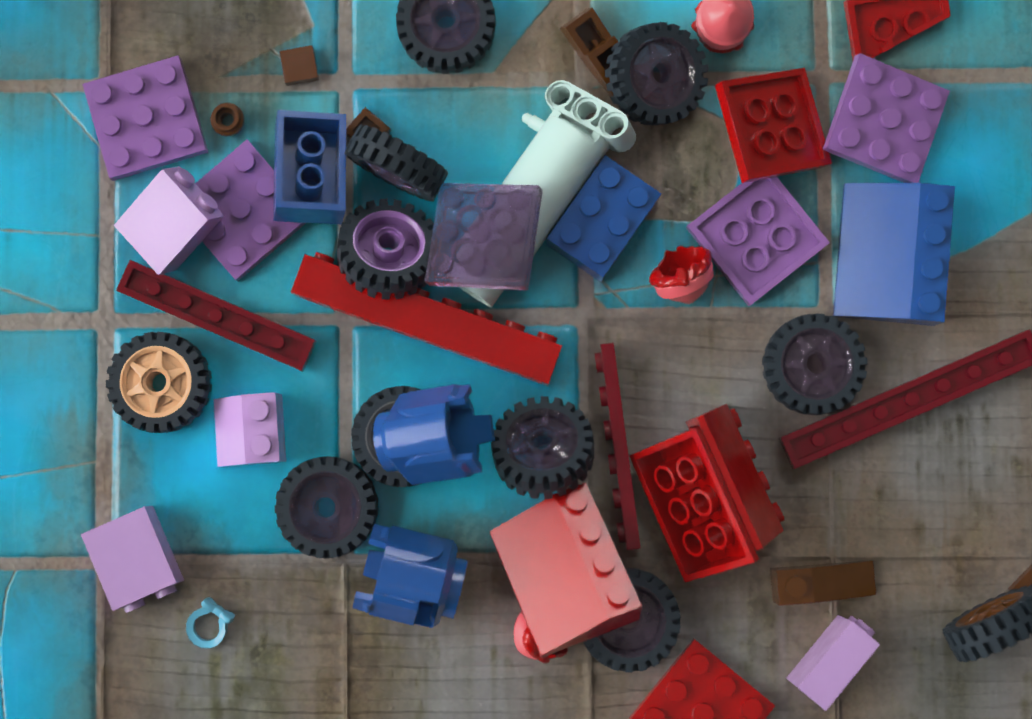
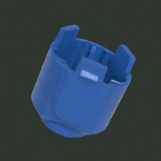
M454 384L400 394L391 410L379 413L375 419L373 437L378 460L385 471H399L412 485L471 477L474 473L482 472V464L479 462V445L495 441L492 415H475L469 398L472 392L470 384Z
M374 524L368 544L383 548L385 551L369 550L363 575L377 580L374 594L356 591L353 609L400 623L417 624L430 628L439 624L441 616L453 619L468 560L456 557L458 547L451 539L395 525L387 527Z

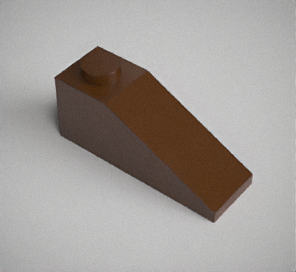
M873 560L770 568L773 602L779 606L819 603L876 595Z

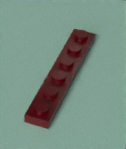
M129 260L116 289L120 293L302 372L317 342L310 337L167 275H158L153 269Z
M614 342L600 344L601 352L594 354L597 373L604 372L605 386L599 387L601 407L608 406L610 420L603 421L606 441L613 440L614 454H608L610 475L617 474L619 488H612L615 509L622 508L623 522L617 523L619 543L626 542L627 550L641 549Z

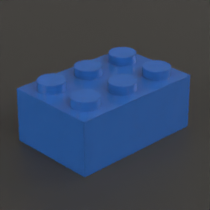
M277 110L275 123L273 221L342 225L346 212V155L344 154L346 150V114Z
M605 155L547 237L546 245L599 282H602L658 202L661 193Z

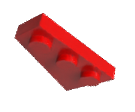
M844 1L852 60L860 53L874 58L950 17L949 1Z

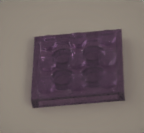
M442 183L439 189L425 282L429 286L528 290L543 192L540 186Z

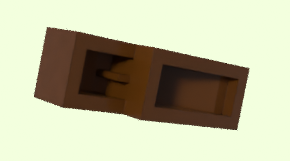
M587 8L560 29L594 77L612 97L614 96L613 92L607 91L606 84L610 83V78L605 77V70L610 68V64L606 62L608 56L613 54L611 49L615 43H618V40L615 36L610 35L594 9ZM631 62V84L637 96L642 99L651 90Z

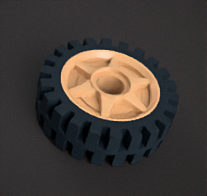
M148 332L142 336L131 338V342L124 343L120 347L121 351L114 354L111 359L114 362L107 369V374H109V380H106V388L109 389L107 396L108 400L114 405L112 407L113 410L122 417L121 419L124 422L142 431L167 433L188 426L193 422L194 418L201 415L203 412L202 408L209 401L208 394L212 390V385L210 384L212 376L211 371L208 370L207 365L209 364L206 358L202 356V352L191 342L166 332ZM162 373L166 378V385L163 390L156 392L153 388V379Z

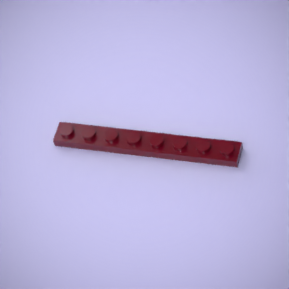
M1030 329L1020 332L779 437V441L792 469L808 464L1032 366V332Z

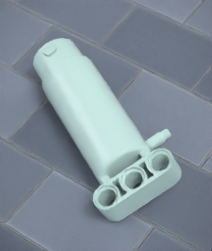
M559 80L553 82L547 88L545 100L552 113L546 121L529 113L523 114L522 122L535 130L537 134L461 240L464 244L463 248L444 273L455 285L488 307L494 305L512 278L517 280L606 152L609 149L615 152H625L636 141V133L627 116L622 111L570 82ZM569 98L566 103L559 105L562 100ZM596 113L593 118L585 120L589 114ZM623 128L619 134L612 135L614 130Z

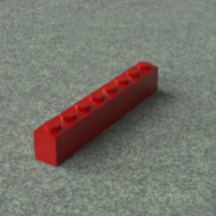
M316 252L314 257L304 254L291 289V293L296 297L545 386L549 385L562 345L556 344L557 337L540 331L537 336L525 333V326L506 320L505 325L492 321L494 315L479 309H474L473 314L460 309L461 303L445 297L442 298L441 302L428 298L430 292L417 288L416 293L411 296L405 291L404 297L401 299H396L395 294L391 293L390 299L385 300L382 299V293L377 292L376 297L373 298L368 296L367 288L361 293L355 289V282L351 285L347 282L346 273L342 274L339 266L333 264L334 258Z

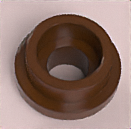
M222 103L212 111L210 121L213 129L218 134L230 137L242 130L245 118L242 110L237 105ZM226 116H233L234 121L231 125H223V119Z

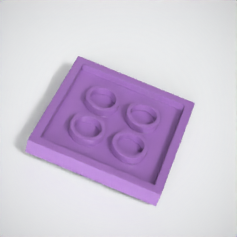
M860 53L854 57L822 150L903 183H919L950 91Z
M179 55L82 84L108 176L112 181L208 153L183 62Z
M245 140L195 183L203 193L208 194L216 201L217 208L224 215L222 220L202 242L236 281L242 279L306 224L273 221L274 170L248 140Z
M777 177L741 183L686 227L701 247L710 250L713 263L748 306L752 305L830 243Z

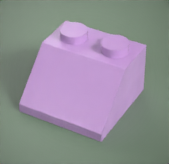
M272 392L214 399L218 467L286 462L282 394Z

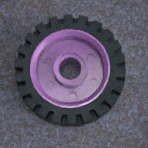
M380 199L379 206H376L374 200L366 202L365 209L359 205L355 208L354 214L350 212L345 218V223L342 222L337 242L339 268L342 274L346 273L347 282L350 285L355 282V289L361 293L367 288L368 296L373 298L376 297L377 292L382 293V299L389 300L391 293L395 294L396 299H401L404 297L405 291L411 296L416 293L418 287L420 289L424 288L427 281L431 280L439 256L440 241H438V231L434 229V223L430 218L425 220L426 213L421 209L414 213L415 206L407 203L406 207L402 208L401 200L394 199L393 205H388V199Z

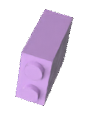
M180 166L162 169L114 224L117 230L158 275L176 271L224 217L217 208L216 201L208 194L203 193L194 183L195 179L192 174Z
M144 506L81 534L112 611L124 608L126 613L146 605L143 600L144 598L156 594L157 599L176 592L175 584L184 581L153 506Z
M837 615L786 679L827 711L879 647L880 644L872 638L875 631L863 621L857 620L853 616L846 619Z

